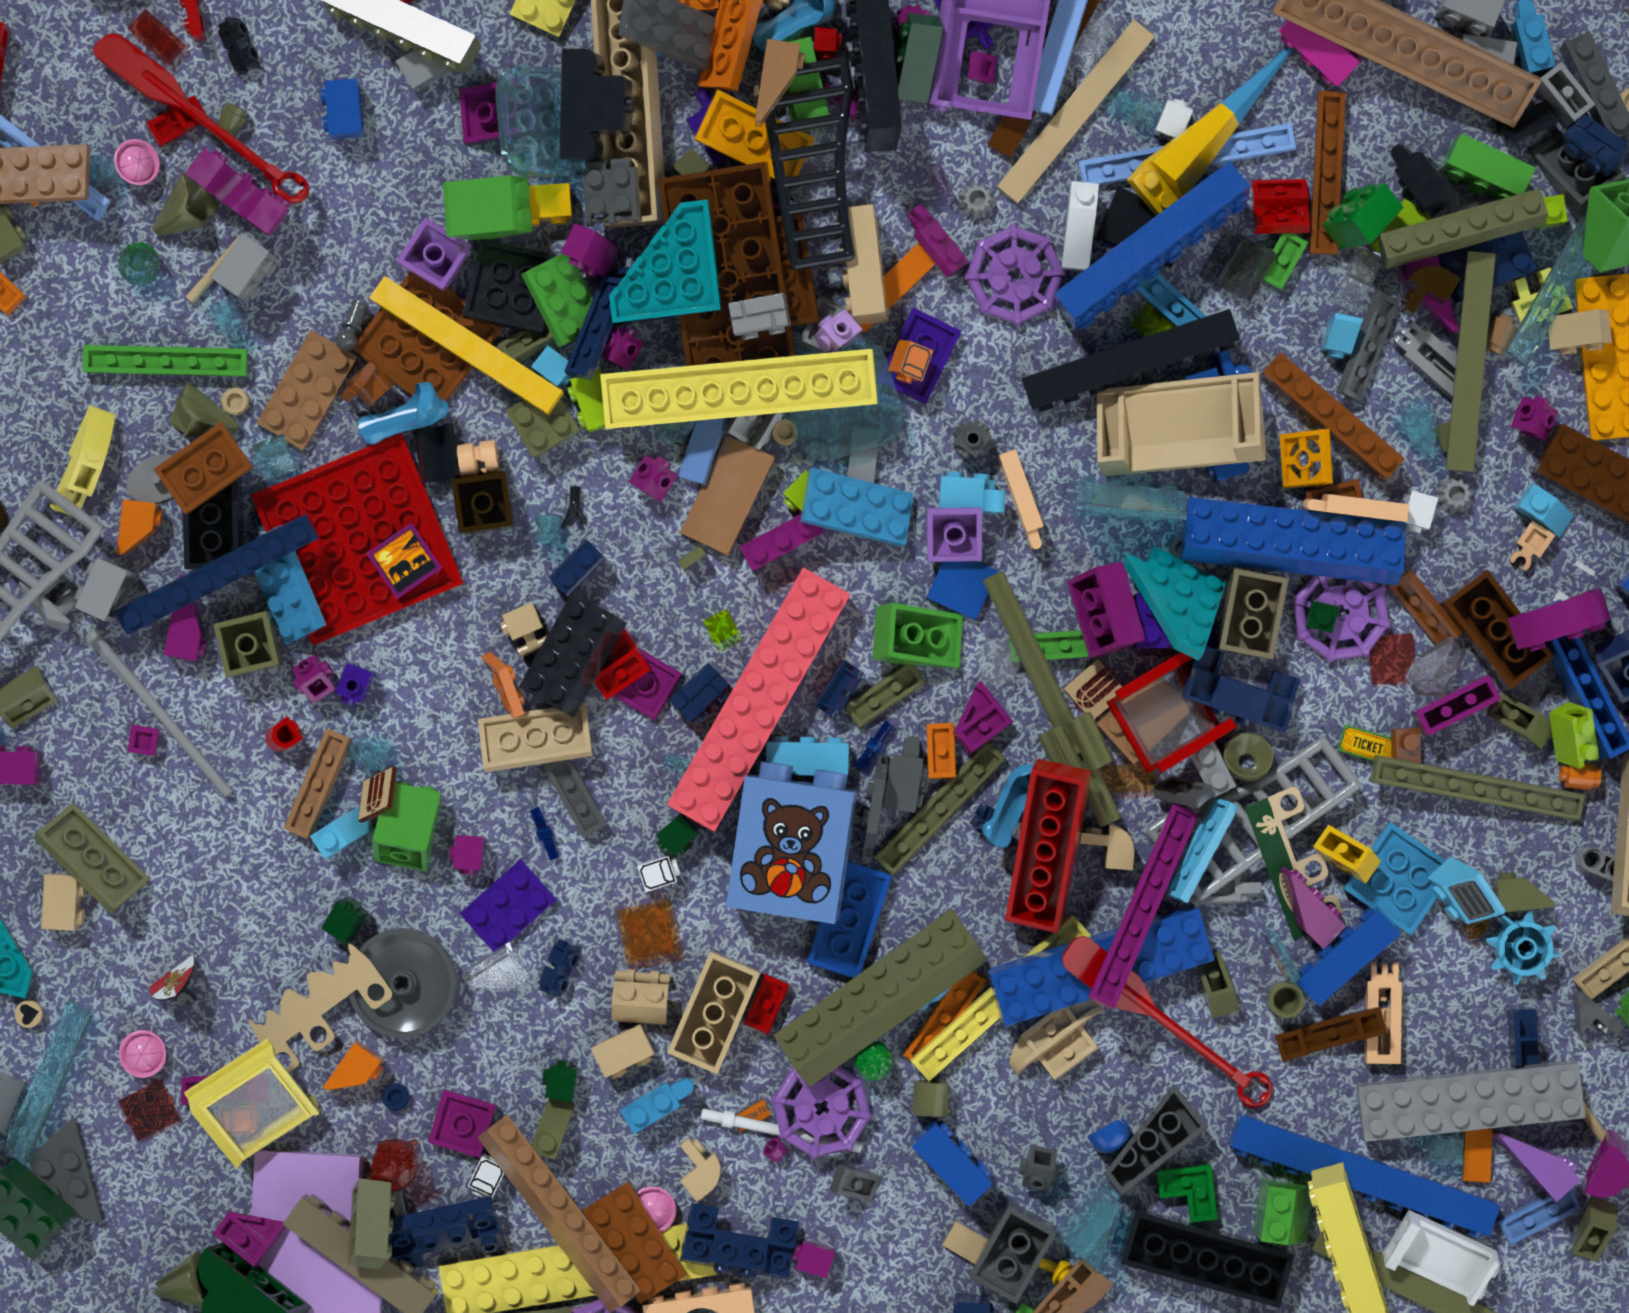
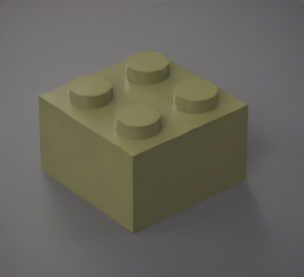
M562 398L559 399L549 415L525 400L505 410L535 460L581 433L580 428Z
M260 612L213 624L225 677L233 678L284 665L271 612Z

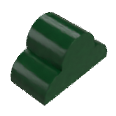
M223 1242L206 1247L200 1256L198 1263L199 1277L204 1287L209 1291L203 1300L201 1313H307L312 1307L260 1265L253 1267Z

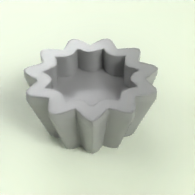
M975 181L972 182L971 186H963L964 192L958 194L961 200L958 207L963 209L964 216L971 215L973 220L978 216L985 219L987 212H993L992 204L996 202V199L992 197V189H987L985 183L978 185Z
M1450 475L1447 481L1440 480V488L1435 489V492L1439 495L1437 503H1441V509L1443 511L1449 509L1451 514H1454L1457 510L1464 512L1465 506L1471 505L1469 498L1474 494L1469 490L1470 483H1463L1461 476L1455 479Z

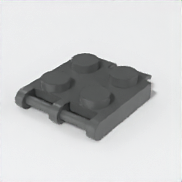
M611 159V169H609V162L606 160L588 162V171L583 172L587 227L594 226V223L610 222L612 225L617 224L618 221L625 220L640 222L638 168L632 166V159ZM632 212L630 215L617 216V213ZM609 214V217L594 218V215Z

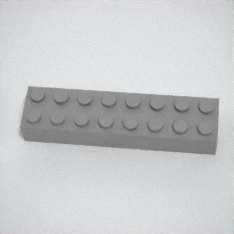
M1575 1060L1356 1084L1361 1135L1365 1142L1585 1118L1579 1063Z

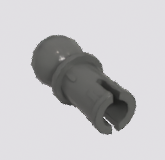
M358 300L352 301L346 320L341 323L345 330L340 331L336 336V345L343 351H350L356 346L357 338L355 333L362 332L361 324L369 309L367 304Z

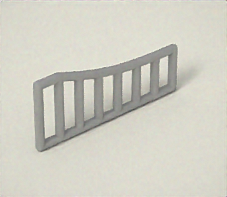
M42 480L36 482L0 536V564L31 587L20 600L0 585V599L13 608L3 621L0 619V642L41 593L89 553L103 532V526ZM42 494L90 530L82 543L78 542L34 508ZM26 517H29L71 549L73 553L60 562L18 529ZM13 539L52 570L41 580H38L3 552Z
M1320 737L1287 761L1267 772L1262 778L1216 796V798L1231 802L1238 807L1235 816L1258 847L1259 845L1248 815L1237 801L1238 799L1251 793L1258 801L1267 798L1268 796L1262 788L1275 780L1283 790L1295 787L1286 774L1300 766L1325 801L1311 809L1302 797L1304 809L1301 814L1303 816L1291 825L1285 819L1282 820L1289 840L1361 788L1359 780L1325 737ZM1321 750L1347 783L1346 786L1335 794L1308 760ZM1287 794L1295 806H1297L1296 796ZM1214 798L1208 799L1199 808H1191L1189 806L1185 808L1197 814L1199 813L1204 818ZM1167 814L1146 829L1147 835L1154 844ZM1192 831L1187 840L1188 844H1190L1194 836V833ZM1225 832L1221 843L1237 864L1223 873L1213 858H1211L1207 870L1214 880L1202 889L1197 884L1192 895L1198 902L1204 901L1263 859L1260 848L1245 857L1229 834Z

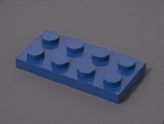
M848 861L840 919L835 924L819 922L807 963L852 978L861 973L892 875Z

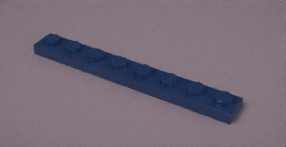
M305 513L116 609L114 613L126 635H129L319 539L320 536L310 517Z

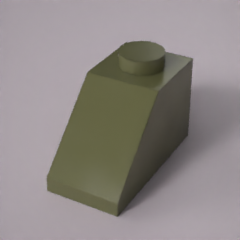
M1501 693V700L1495 702L1487 716L1523 740L1542 749L1552 734L1550 720L1542 713Z
M1515 872L1499 873L1498 879H1492L1493 892L1506 910L1505 912L1555 907L1552 899L1524 877H1516Z
M1220 950L1212 952L1214 961L1196 966L1203 994L1212 1018L1238 1011L1235 989Z
M548 1099L531 1145L537 1154L554 1160L557 1158L575 1104L563 1100Z
M1591 1196L1582 1211L1571 1254L1598 1261L1617 1230L1618 1204Z

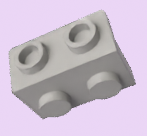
M784 413L732 417L724 431L743 443L760 450L770 440L771 430L782 419Z

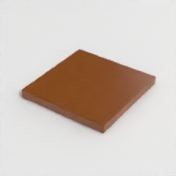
M411 271L400 284L401 287L491 345L503 331L497 325L464 319L462 314L466 300L448 286L442 291ZM381 308L359 336L356 346L352 349L367 362L373 360L389 379L411 396L416 392V384L430 382L438 396L446 402L474 368L383 308Z

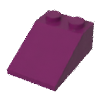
M523 76L459 90L464 144L522 139L549 134L545 80Z

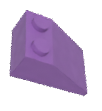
M1498 1130L1493 1131V1136L1540 1190L1557 1202L1581 1181L1576 1174L1579 1169L1569 1158L1566 1159L1563 1155L1558 1157L1551 1152Z

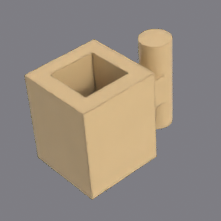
M531 602L503 614L504 621L500 625L506 638L511 636L513 641L523 637L526 644L517 648L520 657L523 658L539 651L547 635L539 639L535 636L534 632L544 629V626L534 603Z

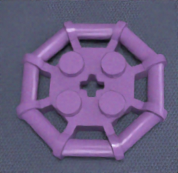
M1010 224L1009 228L983 240L979 239L976 242L977 247L968 272L964 274V280L968 282L980 307L979 311L982 314L986 313L1014 323L1015 326H1020V323L1048 310L1051 312L1055 308L1054 293L1059 290L1063 277L1066 276V270L1061 269L1062 265L1050 242L1052 239L1049 236L1043 237L1016 227V224ZM1011 239L1010 248L1004 249L997 254L991 249V247ZM1017 239L1037 245L1038 247L1033 252L1017 247ZM1042 250L1051 267V271H1043L1041 263L1037 258V255ZM985 254L992 258L988 272L979 273ZM1015 268H1018L1023 278L1022 280L1017 279L1015 283L1011 282V276L1007 275L1008 271H1014ZM1043 277H1052L1046 295L1043 297L1038 292ZM979 280L988 281L994 294L989 300ZM1034 297L1040 302L1020 311L1019 304L1027 299ZM997 299L1012 303L1014 312L993 305V303Z
M1311 575L1296 597H1292L1291 600L1294 606L1298 634L1296 638L1298 641H1303L1329 663H1332L1333 660L1362 656L1366 658L1370 656L1369 652L1386 629L1391 627L1385 597L1386 587L1375 582L1358 581L1371 591L1363 595L1351 586L1353 580L1346 579L1345 585L1329 587L1325 579H1331L1332 577ZM1318 584L1321 585L1323 591L1316 601L1334 606L1342 605L1343 609L1348 610V615L1344 616L1343 621H1340L1339 616H1337L1332 634L1322 632L1330 639L1329 647L1311 635L1317 630L1305 627V607L1309 608L1311 603L1306 600ZM1375 597L1378 619L1369 616L1367 600ZM1367 623L1376 625L1365 641L1362 642L1358 635ZM1353 639L1356 644L1355 647L1335 649L1339 640Z
M792 1065L789 1074L775 1096H771L780 1133L778 1135L779 1138L786 1140L809 1155L810 1159L814 1160L820 1156L842 1151H852L854 1143L873 1116L869 1110L863 1083L865 1081L864 1078L858 1077L840 1065L832 1073L850 1084L845 1089L829 1080L830 1073L823 1080H819L809 1087ZM798 1080L803 1087L795 1100L786 1099ZM853 1089L858 1111H852L849 1107L847 1093ZM825 1101L828 1103L826 1108L829 1109L828 1114L822 1113L819 1116L816 1114L817 1108L814 1107V1104ZM785 1105L793 1106L796 1123L789 1127ZM849 1116L856 1117L857 1120L845 1137L841 1128ZM799 1127L814 1136L813 1143L811 1144L795 1134L794 1131ZM836 1134L840 1140L818 1146L819 1137Z

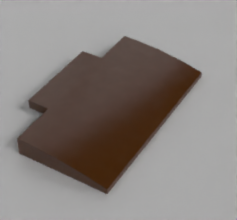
M768 162L658 179L664 224L680 203L709 200L722 310L679 315L686 366L797 356L793 326L820 322L812 268L793 270L790 266L782 216L776 217ZM793 215L795 231L806 230L804 215ZM808 241L797 242L800 258L810 257ZM785 293L791 326L785 327L784 333L769 335V331L766 330L758 332V338L742 340V335H734L729 303Z

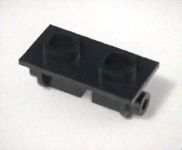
M224 18L225 22L218 25L219 30L217 32L225 49L233 46L235 48L234 51L227 54L234 72H238V75L241 76L249 72L248 68H261L258 61V53L251 45L248 38V29L244 22L241 21V18Z

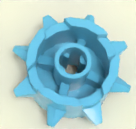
M1529 910L1523 920L1512 921L1505 915L1501 916L1502 926L1497 931L1495 937L1486 938V943L1493 946L1495 961L1490 966L1492 970L1504 968L1512 972L1515 985L1519 984L1523 976L1536 975L1541 980H1544L1546 978L1544 967L1549 965L1551 958L1560 957V953L1553 949V942L1550 939V936L1556 929L1554 925L1542 927L1534 923L1533 912ZM1524 941V944L1528 945V949L1520 954L1518 946Z

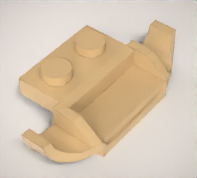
M1088 1000L1050 1012L1021 1034L1012 1051L1009 1061L1010 1067L1018 1076L1032 1062L1035 1063L1040 1060L1055 1081L1099 1049L1083 1026L1093 1016L1104 1011L1100 1004Z

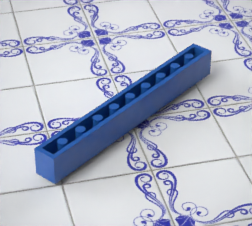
M1240 1113L1236 1117L1228 1141V1145L1234 1148L1232 1152L1247 1158L1249 1153L1259 1156V1162L1273 1167L1275 1162L1285 1165V1171L1299 1176L1301 1171L1311 1174L1313 1170L1343 1162L1351 1189L1363 1192V1198L1373 1202H1377L1378 1198L1389 1201L1387 1206L1393 1209L1403 1211L1404 1207L1415 1210V1213L1428 1219L1430 1216L1440 1219L1439 1224L1451 1229H1455L1456 1225L1466 1228V1234L1481 1238L1482 1234L1491 1235L1501 1206L1483 1197Z

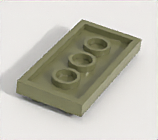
M74 803L41 828L33 837L110 914L115 912L150 880Z

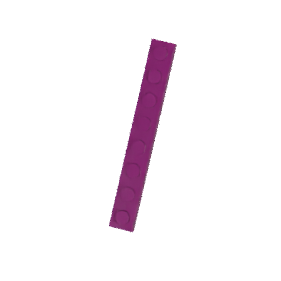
M1177 803L1171 805L1087 997L1088 999L1110 1010L1115 1009L1199 814Z

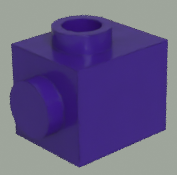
M347 663L335 693L341 695L340 701L355 706L356 702L364 703L376 673L352 663Z

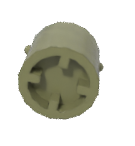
M1294 981L1275 982L1266 991V1005L1271 1012L1278 1015V1019L1295 1017L1304 1007L1305 999L1303 992L1298 986L1294 985Z
M914 1080L913 1106L911 1107L913 1114L930 1117L948 1116L950 1113L948 1109L949 1082Z

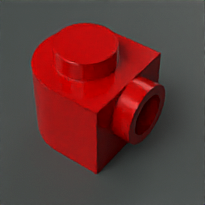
M815 27L813 49L815 57H819L820 61L834 59L836 50H841L842 34L837 33V28Z
M287 716L268 729L265 735L266 744L273 751H285L303 739L300 735L301 730L297 723L290 720Z

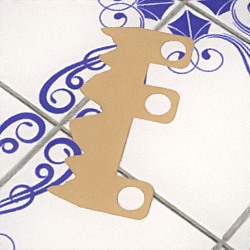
M350 943L348 945L351 954L349 956V963L345 964L334 961V975L322 971L307 974L309 998L303 997L291 989H287L280 1001V1015L267 1010L265 1025L255 1024L248 1020L260 1043L268 1038L274 1045L276 1055L279 1052H285L290 1056L291 1065L286 1069L288 1073L299 1065V1060L286 1041L300 1032L313 1050L319 1051L334 1040L335 1035L321 1015L344 998L358 990L371 1008L376 1009L392 997L391 989L372 962ZM375 983L380 984L385 992L384 997L379 1001H374L368 996L369 986ZM315 1026H321L326 1030L327 1037L322 1043H315L310 1037V1031Z

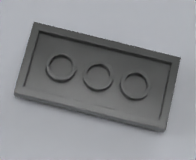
M623 0L618 35L703 71L709 67L716 18L677 0Z

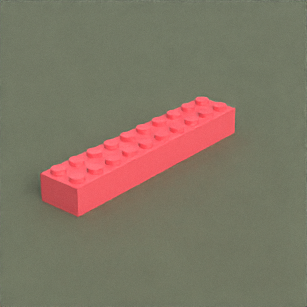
M802 568L668 801V807L715 833L743 784L745 776L750 772L851 594L808 569Z

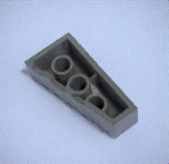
M1175 1084L1171 1086L1157 1104V1107L1153 1109L1104 1172L1121 1195L1208 1128Z

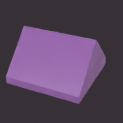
M425 217L396 260V263L443 291L457 278L472 245L459 238L446 237V229Z
M982 507L927 508V562L982 561Z

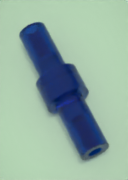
M885 720L875 736L869 738L865 744L866 749L855 763L857 767L864 771L875 753L879 754L884 747L882 743L894 725Z
M540 807L530 810L529 812L537 828L535 833L539 842L542 841L550 861L559 858L560 855L552 838L554 836L551 826H547Z

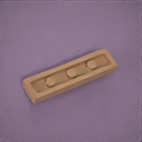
M325 729L284 829L311 840L310 836L314 834L352 744V738L331 729Z

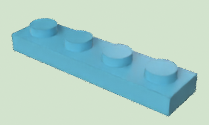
M1214 797L1171 877L1165 891L1166 895L1188 903L1214 852L1220 845L1229 824L1233 820L1238 809L1236 805Z

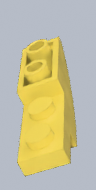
M89 405L68 454L71 456V459L57 488V492L80 509L86 497L92 496L107 456L115 421L114 413ZM51 502L50 507L53 510L70 515L54 502Z

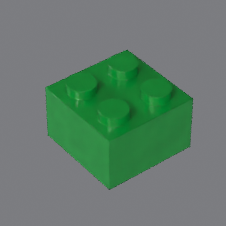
M1385 183L1368 184L1363 188L1358 189L1355 187L1349 190L1344 195L1345 200L1342 204L1334 207L1327 214L1328 219L1321 226L1341 250L1371 244L1404 207Z

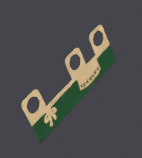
M1290 787L1245 807L1293 940L1306 934L1296 925L1281 869L1284 866L1291 872L1295 869L1307 879L1304 883L1306 886L1321 881L1328 876L1326 863L1323 856L1319 853L1296 862L1284 830L1282 820L1296 815L1304 809L1301 794L1296 787ZM1287 794L1296 796L1298 801L1296 808L1292 811H1285L1281 807V799ZM1310 861H1317L1321 864L1322 870L1317 877L1311 878L1305 873V867ZM1329 895L1322 900L1323 903H1334L1337 910L1343 914L1336 895Z

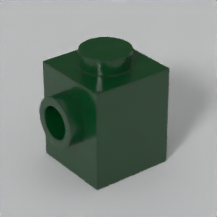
M679 814L655 835L659 839L656 844L666 855L670 852L674 856L679 852L682 856L693 846L691 840L699 833L682 814Z
M346 897L335 902L321 929L342 943L355 939L369 911L362 907L360 901Z
M557 1059V1063H551L549 1069H544L542 1085H547L545 1098L573 1101L578 1067L573 1066V1061Z

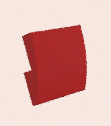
M1306 179L1252 180V208L1255 234L1310 232L1309 196Z
M626 627L594 681L606 700L651 671V667Z

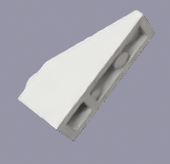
M1072 181L1061 269L1084 271L1089 267L1099 184Z

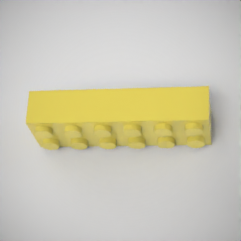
M1343 1162L1311 1171L1312 1181H1308L1309 1196L1312 1206L1316 1207L1320 1231L1324 1232L1328 1257L1332 1258V1269L1336 1282L1340 1284V1294L1344 1308H1347L1348 1313H1390Z

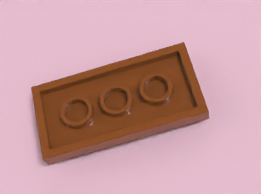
M630 1180L582 1210L590 1224L641 1291L635 1295L640 1304L687 1275L686 1270Z

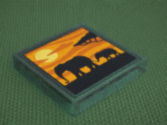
M1271 927L1261 930L1260 932L1284 980L1290 983L1299 980L1300 975L1278 931Z

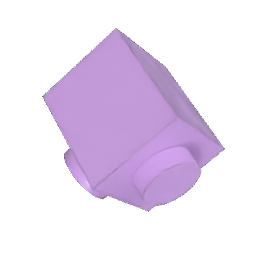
M843 309L833 318L831 315L825 317L817 325L820 329L814 338L823 351L827 353L839 352L858 336L862 328L846 309Z

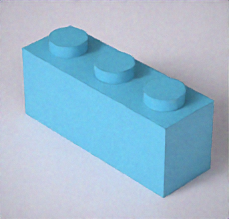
M773 736V742H767L766 762L793 766L792 775L814 776L815 770L848 774L849 744L843 743V738H827V743H816V737H800V742H789V737Z

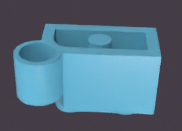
M947 472V476H941L938 508L982 507V513L985 514L1005 513L1006 491L995 490V480H990L989 474H974V478H965L962 472Z

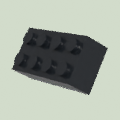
M242 476L186 515L183 512L184 569L193 571L244 545Z
M572 592L521 681L519 688L574 718L627 622Z

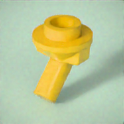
M1043 1257L1038 1267L1053 1273L1051 1281L1057 1286L1073 1268V1265L1067 1261H1060L1058 1264Z

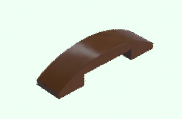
M1379 1006L1308 1024L1276 1034L1275 1038L1282 1061L1284 1062L1360 1039L1365 1040L1388 1033Z

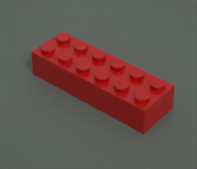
M1039 758L1032 767L1005 921L1058 933L1063 925L1092 773L1091 770Z

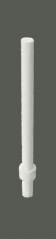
M702 1109L700 1119L721 1123L722 1127L732 1129V1126L777 1136L780 1134L778 1124L736 1116L735 1112L726 1110L722 1113ZM801 1129L794 1131L795 1134L804 1140L813 1143V1135ZM826 1135L819 1137L818 1144L823 1145L840 1140L838 1137ZM856 1141L851 1152L861 1153L862 1142Z

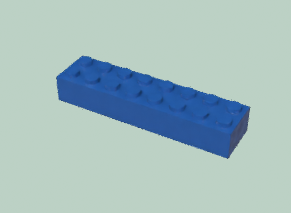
M1230 161L1055 292L1057 309L1075 331L1081 327L1082 329L1088 328L1095 322V316L1102 311L1107 313L1118 304L1116 300L1124 294L1126 297L1130 296L1139 288L1138 284L1146 278L1151 280L1161 271V266L1167 262L1170 264L1174 263L1183 255L1181 251L1189 245L1191 247L1198 245L1205 238L1203 235L1210 229L1216 231L1225 224V218L1230 214L1234 213L1236 215L1243 211L1248 205L1250 185Z
M1188 497L1183 518L1181 560L1397 585L1404 572L1406 522Z
M1192 904L1154 916L1131 970L1142 979L1143 983L1214 961L1199 908ZM1118 928L1089 936L1088 938L1108 952ZM1070 943L986 969L998 1012L1005 1026L1090 1000L1087 997L1091 988L1067 971L1062 964V955Z

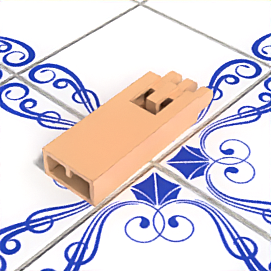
M1014 449L999 455L997 458L1028 544L1032 550H1037L1042 545L1038 529L1043 527V523L1017 451Z
M1322 494L1321 500L1305 499L1302 503L1303 507L1307 510L1407 522L1410 505L1331 494Z
M1370 962V980H1365V1009L1378 1007V1000L1386 1001V990H1390V1008H1381L1388 1033L1364 1040L1365 1063L1401 1064L1402 982L1399 981L1398 962H1392L1391 973H1388L1387 962H1381L1380 973H1377V963Z

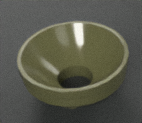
M1240 733L1232 737L1226 744L1223 760L1231 775L1243 781H1254L1262 778L1270 770L1274 754L1270 744L1260 735ZM1242 757H1249L1254 761L1255 765L1251 769H1244L1239 765L1238 761Z

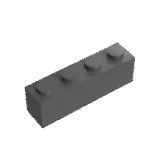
M1590 31L1565 42L1559 48V51L1567 68L1595 103L1588 110L1591 118L1620 138L1629 135V112Z

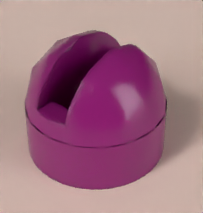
M778 1138L769 1140L763 1149V1155L773 1162H780L783 1160V1155H787V1147Z

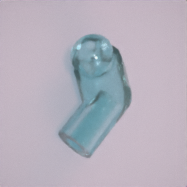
M666 753L663 765L677 769L682 779L691 760Z

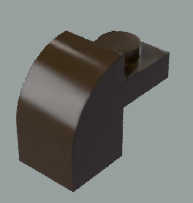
M1427 266L1417 270L1405 281L1406 284L1414 289H1408L1400 301L1404 306L1400 312L1408 317L1412 316L1425 295L1443 305L1448 301L1461 278L1439 266Z

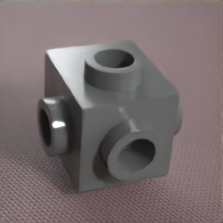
M969 420L966 425L961 422L953 433V436L956 438L953 445L957 447L955 452L966 460L969 457L975 460L978 455L984 457L992 446L988 442L992 437L988 433L990 428L979 420H976L975 423ZM970 434H976L978 437V442L974 444L970 443L968 441V436Z
M1030 1145L1027 1158H1021L1018 1174L1023 1175L1022 1186L1035 1190L1049 1191L1051 1182H1056L1059 1174V1166L1056 1165L1057 1150Z

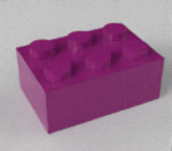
M1123 562L1098 566L1067 580L1089 659L1113 654L1145 641L1143 626L1140 623L1136 602L1132 596L1128 575Z

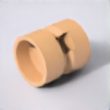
M495 439L480 441L478 446H474L473 443L457 445L461 478L478 476L479 473L485 475L500 472L499 455Z

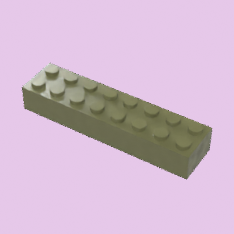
M951 909L774 1034V1037L794 1069L810 1087L987 962L988 958L953 909Z

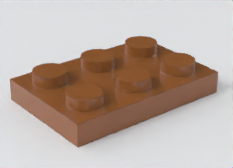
M220 422L154 468V471L182 511L187 515L253 469L254 466L223 422Z

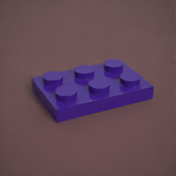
M913 307L877 382L926 405L962 331ZM898 340L912 341L933 350L923 381L912 380L911 384L904 383L895 379L897 374L888 371Z
M520 859L459 914L491 950L497 954L554 903L557 898L526 863Z

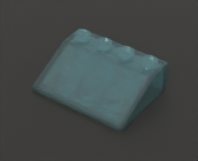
M1080 476V481L1075 480L1073 482L1070 515L1179 525L1187 520L1184 491H1177L1178 486L1161 484V489L1150 488V483L1134 482V486L1123 485V480L1107 479V483H1097L1095 477Z

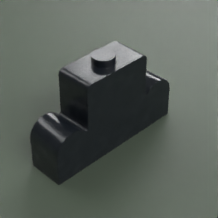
M585 48L562 49L560 159L568 163L598 160L604 150L603 143L598 138L599 135L630 134L632 130V113L635 112L636 107L635 98L632 96V81L622 75L602 76L606 67L604 59L599 54Z

